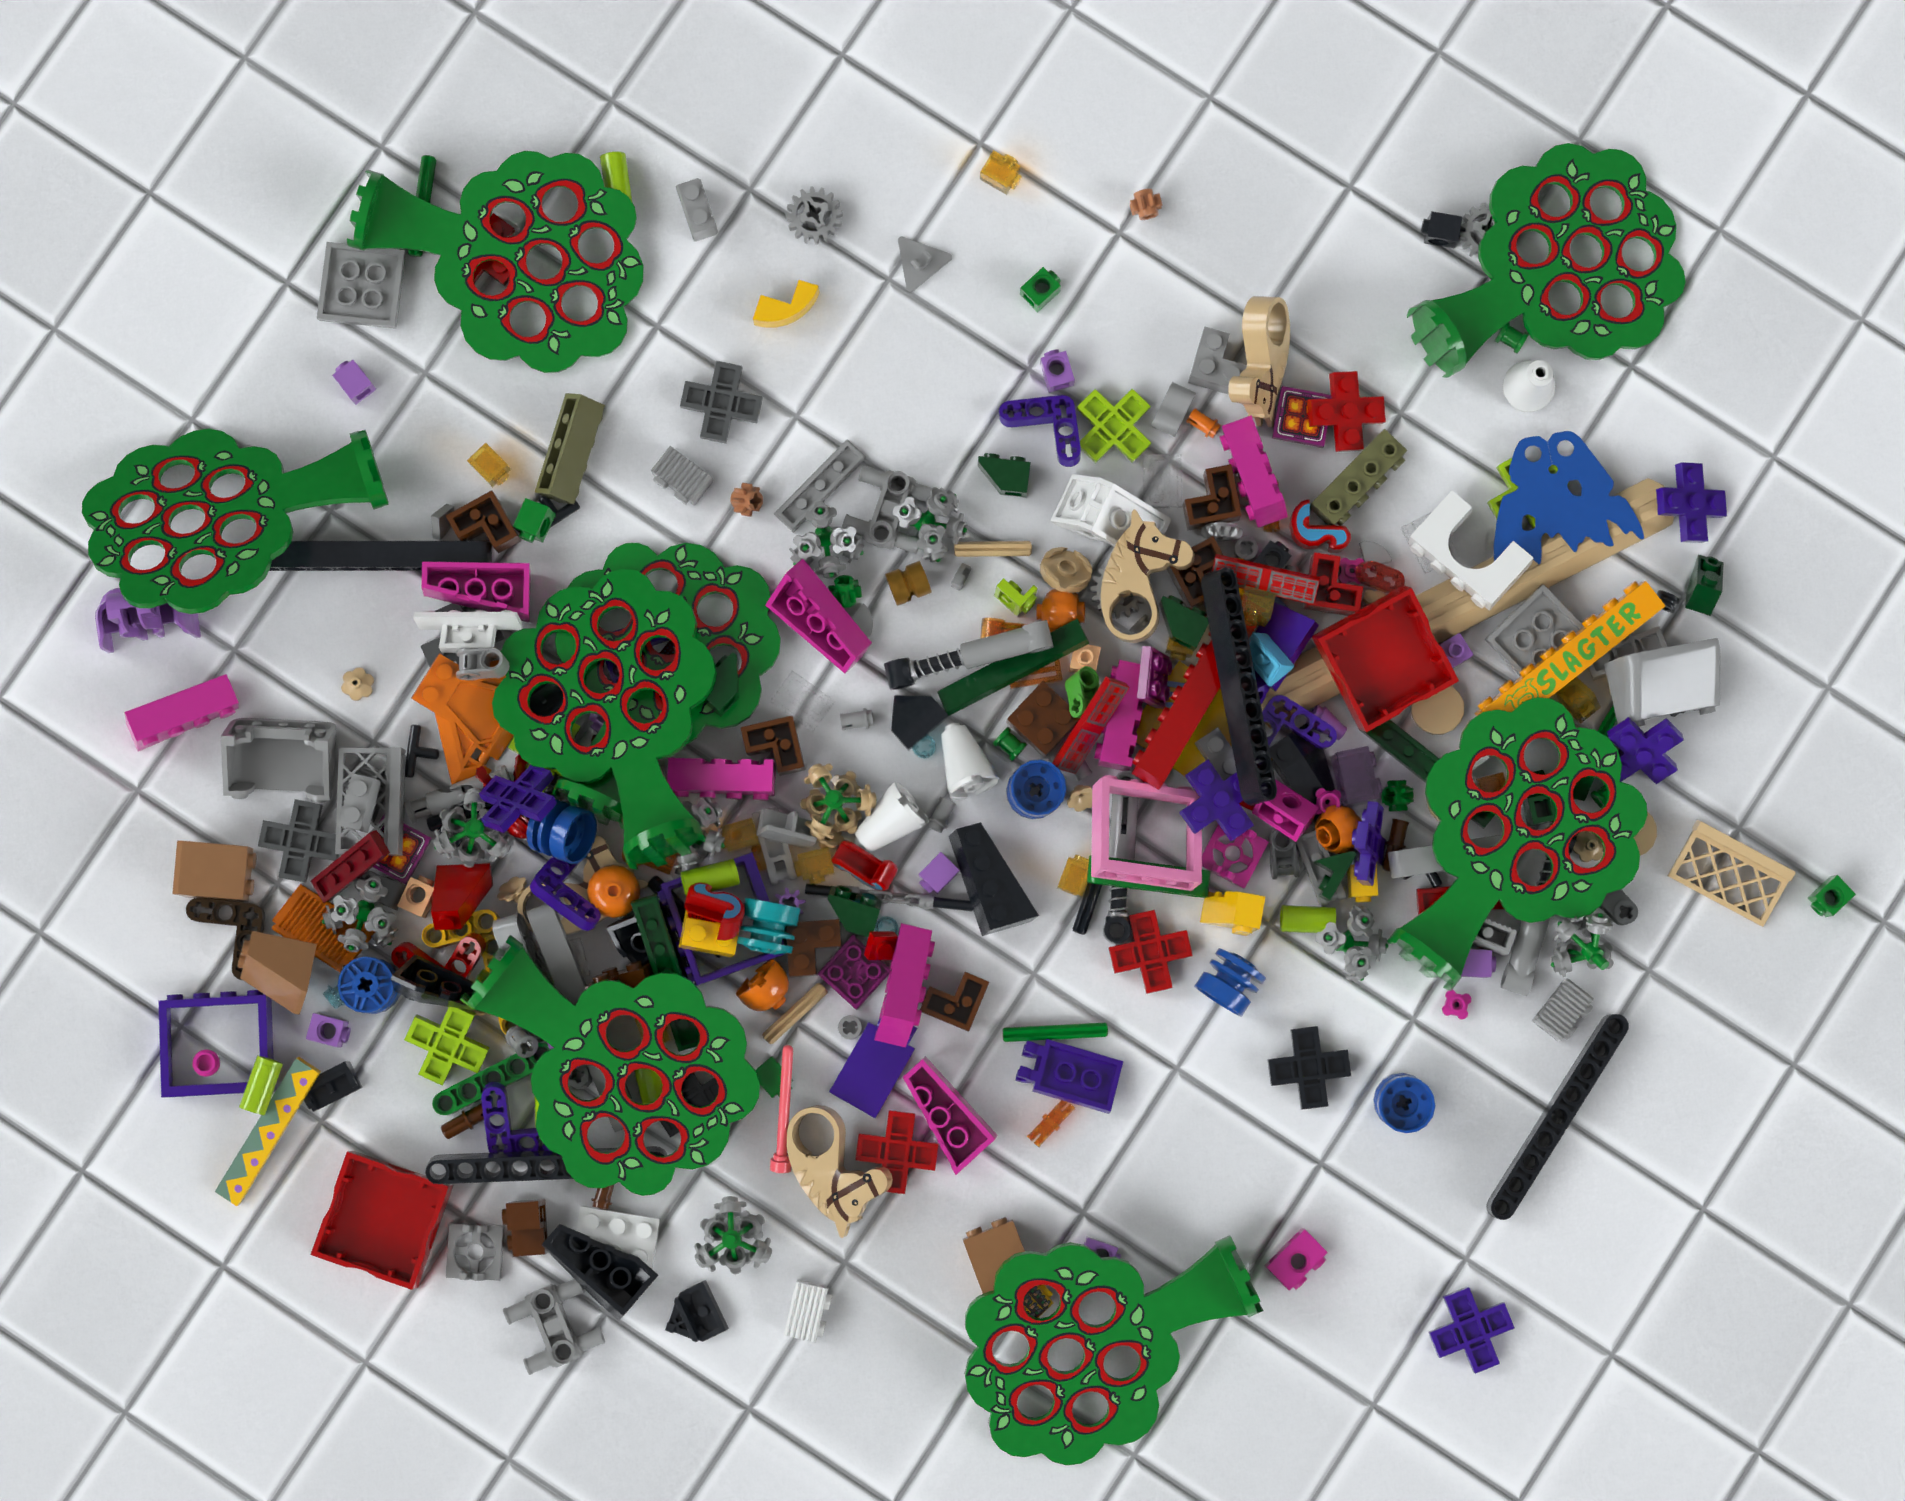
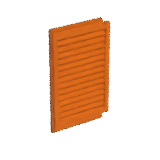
M300 883L272 919L276 923L272 926V930L285 938L317 944L315 957L341 972L343 967L353 959H356L363 949H359L358 952H350L344 948V944L339 942L337 938L339 935H345L347 929H355L358 920L356 919L353 924H346L345 921H342L343 928L336 929L337 934L334 935L332 928L326 929L325 924H322V914L327 913L326 905H329L330 909L334 908L335 905L330 902L323 903L318 894ZM365 924L362 925L361 931L366 934L365 942L368 943L372 938L371 936L376 932L373 930L367 931Z

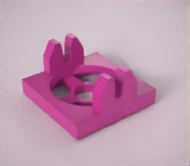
M1218 824L1202 854V867L1245 889L1269 841L1257 836L1254 831L1247 830L1238 836L1234 843L1225 845L1218 841L1220 837L1226 835ZM1245 838L1248 839L1252 846V858L1243 854L1241 845ZM1236 846L1239 848L1240 857L1238 860L1231 861L1226 858L1225 851L1227 847ZM1214 848L1222 852L1224 859L1222 866L1217 865L1214 860ZM1238 862L1248 866L1241 872L1232 873L1228 871L1232 864Z

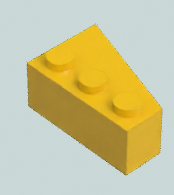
M1209 891V897L1204 898L1200 923L1231 928V933L1236 935H1250L1252 932L1260 929L1265 896L1225 891L1224 895L1219 891H1215V893Z

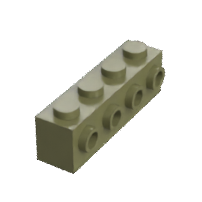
M565 394L535 493L558 503L574 505L579 494L583 474L587 469V461L591 449L595 443L598 426L602 421L605 405L582 394Z
M1384 429L1311 503L1310 509L1327 525L1335 526L1338 524L1342 526L1351 517L1348 512L1355 505L1360 508L1367 501L1369 496L1366 493L1372 487L1377 490L1388 479L1385 474L1391 468L1396 471L1406 461L1403 456L1407 449Z

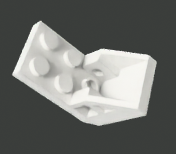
M1072 474L1050 521L1060 527L1093 540L1107 542L1115 547L1122 534L1131 526V516L1134 509L1138 512L1142 521L1155 522L1156 527L1163 535L1169 526L1171 518L1110 481L1099 477Z

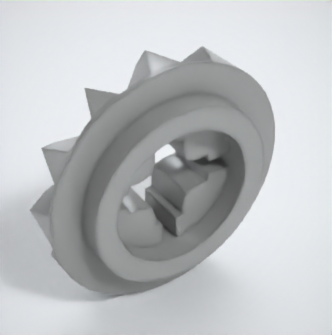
M1208 523L1205 527L1200 528V534L1203 538L1209 539L1214 536L1216 541L1238 540L1243 533V529L1233 523Z

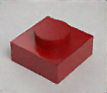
M870 931L864 952L865 957L868 960H892L898 936L894 931Z

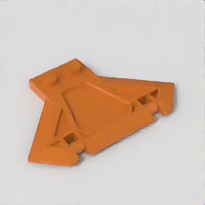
M439 653L411 699L435 713L451 784L453 785L476 776V768L480 766L486 769L487 774L491 773L492 770L485 765L490 757L497 761L499 760L513 735L499 725L494 717L492 707L495 690L506 675L501 678L461 680L456 678L459 665ZM499 660L491 661L489 667H495ZM476 748L482 751L477 760L471 757Z

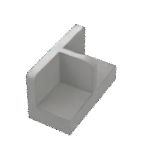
M766 808L761 810L757 836L805 849L816 844L817 838L809 833L811 829L805 825L806 821H812L798 817V812L793 811L785 814Z

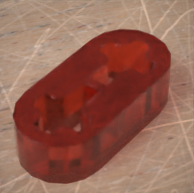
M1363 561L1356 568V578L1360 583L1384 593H1390L1405 585L1402 572L1379 562ZM1370 568L1372 573L1377 574L1376 577H1368L1365 570ZM1384 577H1392L1395 585L1391 586V583L1385 581Z

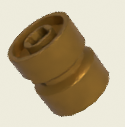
M920 561L907 565L903 572L900 569H896L885 574L897 606L911 601L913 595L919 598L932 593Z

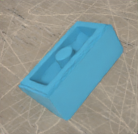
M1252 633L1249 638V645L1254 670L1268 686H1273L1292 670L1294 664L1269 635L1265 633Z

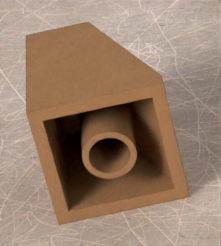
M177 840L172 894L192 898L249 901V895H253L254 880L251 879V871L256 867V853H253V848L248 846Z
M252 931L250 940H244L242 951L240 952L237 965L238 968H242L240 979L292 1013L300 1015L308 991L317 944Z
M1006 1217L991 1222L992 1228L982 1231L981 1227L966 1232L967 1237L963 1238L983 1294L994 1290L995 1275L1002 1263L1016 1253L1025 1252L1013 1219L1007 1221Z

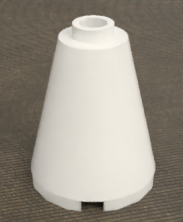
M1543 360L1518 362L1507 371L1503 379L1504 396H1506L1513 408L1521 412H1535L1544 408L1552 400L1555 393L1553 369L1549 363Z
M952 723L946 726L941 737L950 797L955 800L968 798L967 793L975 791L976 795H979L997 785L999 779L997 771L968 728L959 723Z
M894 782L877 802L875 808L871 810L870 816H867L855 832L856 838L854 841L865 851L873 852L925 826L929 819L923 808L918 809L915 804L917 800L900 783L896 784Z

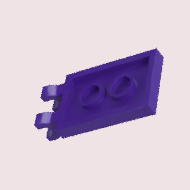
M1274 602L1255 633L1269 635L1294 664L1319 625L1315 620ZM1255 671L1261 704L1269 689L1277 691L1287 674L1273 686H1268Z
M879 1019L877 1025L868 1022L829 1092L871 1117L876 1118L915 1050L914 1047L909 1045L918 1029L915 1026L912 1028L905 1048L875 1041L876 1031L881 1019Z
M1046 1039L1044 1046L1027 1040L1021 1056L1036 1058L1034 1070L1020 1066L1017 1070L1015 1081L1034 1084L1032 1092L1107 1114L1111 1112L1123 1061Z

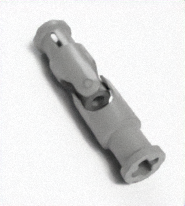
M505 765L501 766L500 770L489 773L491 778L496 775L511 781ZM473 776L454 783L449 789H438L425 794V797L412 802L409 800L404 801L408 817L413 824L419 818L430 814L435 816L440 814L443 809L448 810L455 804L456 806H461L464 804V801L459 800L458 795L466 793L462 786L471 785L473 788L482 790L484 788L483 783Z

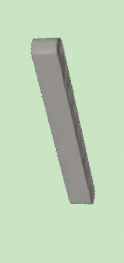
M547 904L528 910L529 922L556 989L576 1005L587 985L558 912ZM587 1065L600 1095L606 1084L604 1074L599 1068ZM625 1082V1089L627 1095L632 1099L627 1084ZM608 1117L615 1132L623 1129L618 1120Z

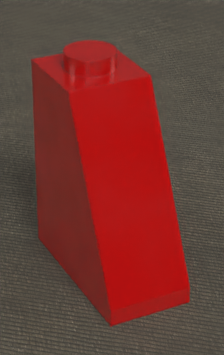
M490 863L474 864L473 867H466L464 864L436 866L431 907L435 930H453L464 927L493 886Z

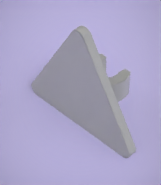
M905 237L898 238L906 289L909 293H912L952 260L950 253Z

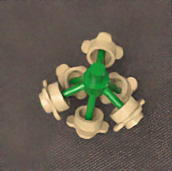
M822 764L813 765L808 770L809 775L804 778L805 784L812 783L815 788L823 787L827 793L826 796L820 793L818 789H811L810 795L800 802L801 808L807 810L812 819V822H805V825L811 829L809 833L821 840L825 836L830 839L834 838V834L830 833L832 828L836 833L845 831L849 834H854L858 829V821L862 818L860 811H865V815L870 816L871 808H875L877 801L876 794L871 792L869 784L865 785V789H861L857 785L855 780L856 774L853 771H848L845 775L841 776L834 775L832 778L829 772L833 768L831 764L824 766ZM831 779L832 784H834V790H831L828 785ZM844 803H856L858 811L842 808ZM832 810H837L838 812L834 817L836 823L832 825L827 820Z

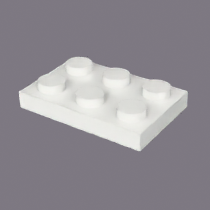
M580 1206L576 1231L603 1244L611 1245L624 1253L637 1256L652 1269L661 1219Z

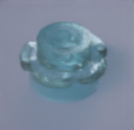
M328 985V989L322 993L335 1009L341 1005L345 1006V1003L340 998L337 985L334 988Z

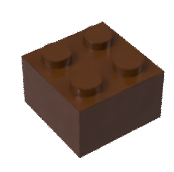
M1042 681L1007 718L1006 723L1040 755L1046 758L1075 727L1080 718L1072 717L1069 711V704Z

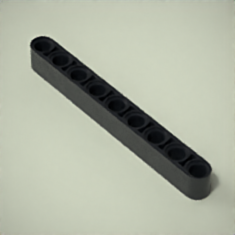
M291 541V544L284 553L272 560L269 571H422V562L492 563V544L488 541Z
M1224 567L1205 574L1202 577L1201 586L1240 792L1244 802L1252 806L1273 800L1277 794V786L1237 577L1231 568Z
M1620 1014L1606 1015L1595 1028L1488 1199L1486 1209L1492 1217L1500 1220L1509 1219L1518 1208L1629 1029V1023L1624 1016ZM1611 1019H1616L1620 1026L1619 1031L1615 1034L1608 1028ZM1598 1041L1605 1045V1053L1602 1056H1598L1594 1051V1046ZM1583 1064H1588L1591 1068V1075L1587 1079L1583 1078L1580 1074V1068ZM1571 1086L1577 1090V1097L1574 1101H1569L1566 1097V1090ZM1556 1109H1560L1563 1113V1120L1559 1124L1554 1123L1552 1120V1113ZM1543 1131L1549 1136V1142L1544 1147L1540 1146L1537 1141L1538 1135ZM1528 1154H1531L1535 1159V1164L1531 1169H1526L1523 1164V1159ZM1513 1177H1517L1521 1182L1520 1189L1516 1192H1512L1509 1188V1181ZM1499 1200H1504L1507 1209L1503 1214L1498 1215L1495 1211V1204Z
M646 1147L657 1156L667 1155L666 1151L661 1147ZM596 1148V1149L599 1150V1151H601V1152H611V1151L616 1150L617 1148ZM553 1151L440 1154L430 1159L425 1171L426 1178L433 1184L573 1179L566 1170L562 1156ZM546 1159L551 1160L555 1167L547 1171L542 1169L540 1162ZM520 1160L525 1162L528 1168L523 1172H519L514 1169L513 1163ZM496 1162L500 1166V1171L492 1173L487 1170L486 1164ZM461 1163H469L473 1167V1172L464 1174L459 1170V1165ZM434 1164H441L445 1167L446 1173L437 1175L432 1171V1166Z

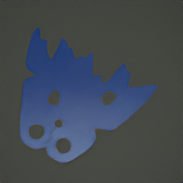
M1563 431L1552 434L1548 442L1540 436L1527 437L1519 441L1509 468L1511 481L1518 486V489L1502 498L1496 522L1494 561L1514 541L1529 553L1536 563L1540 564L1542 557L1541 538L1545 533L1551 538L1559 533L1574 552L1577 551L1578 544L1582 543L1586 536L1596 543L1602 542L1606 546L1611 547L1614 543L1609 533L1607 520L1617 524L1625 534L1632 531L1639 539H1644L1640 522L1628 501L1619 495L1609 496L1613 489L1614 481L1577 434L1571 431ZM1568 440L1573 444L1574 451L1570 456H1562L1558 453L1557 446L1561 441ZM1529 446H1537L1541 450L1542 456L1538 461L1531 462L1526 459L1525 450ZM1549 466H1557V473L1551 474L1548 470ZM1569 481H1579L1582 487L1581 496L1573 495L1567 487ZM1527 514L1535 518V528L1524 531L1522 529L1523 517Z

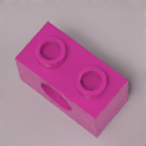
M1275 779L1277 786L1276 797L1273 800L1256 804L1252 814L1297 842L1311 825L1319 807Z
M1301 1228L1264 1266L1289 1291L1292 1288L1297 1290L1307 1280L1305 1275L1311 1269L1316 1271L1326 1261L1324 1256L1328 1252L1304 1228ZM1298 1253L1304 1256L1303 1266L1293 1268L1291 1265L1292 1256Z

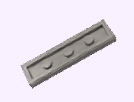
M847 439L794 492L774 515L794 533L806 520L805 513L811 511L814 503L817 501L824 502L866 459V456Z

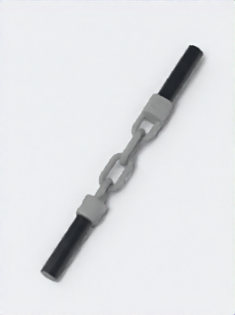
M806 883L805 894L828 896L831 886ZM846 886L852 892L858 894L886 895V899H879L882 900V903L907 904L925 909H933L935 907L973 911L969 900L940 898L930 894L890 893L889 891L859 889V887ZM893 897H901L904 900L893 899ZM912 898H919V903L911 902Z

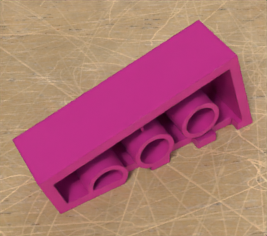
M1252 416L1223 425L1224 435L1219 436L1224 451L1229 450L1232 456L1231 459H1228V462L1232 465L1233 474L1238 473L1240 482L1236 484L1241 498L1246 496L1249 505L1245 506L1249 520H1255L1259 528L1287 518L1283 495L1279 490L1275 475L1272 474L1266 452L1263 451V444Z
M801 559L786 572L765 605L843 673L850 670L863 657L872 644L804 559Z
M422 562L421 588L424 596L487 612L510 610L517 612L521 621L530 623L531 571L529 563Z
M1119 660L1118 666H1112L1110 677L1126 682L1130 688L1102 731L1104 733L1102 744L1097 743L1094 758L1099 759L1097 766L1121 771H1129L1132 767V754L1136 746L1137 728H1139L1143 701L1137 699L1140 664Z
M225 674L124 713L126 725L139 752L164 740L179 736L194 727H203L217 717L221 719L229 717L236 713L235 710L239 708V702L228 676Z
M668 758L667 781L677 797H689V793H700V798H715L716 794H726V799L738 800L742 799V795H753V800L767 801L769 796H775L776 764L773 759H764V764H759V761L752 759H741L734 763L728 759H711V762L702 758Z
M901 923L891 961V971L885 989L887 994L884 997L879 1016L881 1020L874 1040L906 1048L913 1026H919L922 1010L917 1008L918 1003H923L926 987L922 986L923 979L927 980L931 964H927L926 961L927 957H932L935 942L931 941L932 930Z
M926 1056L903 1076L930 1129L935 1134L944 1155L948 1158L955 1175H957L989 1146L998 1135Z

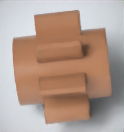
M1143 189L1133 194L1134 199L1130 200L1133 216L1138 214L1140 220H1148L1159 215L1158 209H1162L1160 193L1154 195L1152 189Z
M742 483L741 488H734L731 494V504L734 507V512L752 517V511L759 512L763 504V496L759 492L760 488L753 487L749 483Z

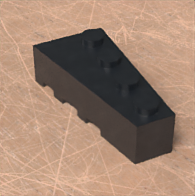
M981 822L958 828L948 836L982 936L1029 923L1039 916Z

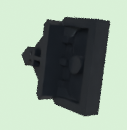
M894 696L891 732L909 751L945 721L949 715L932 696Z
M706 1280L679 1293V1296L674 1300V1308L665 1331L675 1332L692 1339L694 1342L699 1340L703 1342L729 1329Z

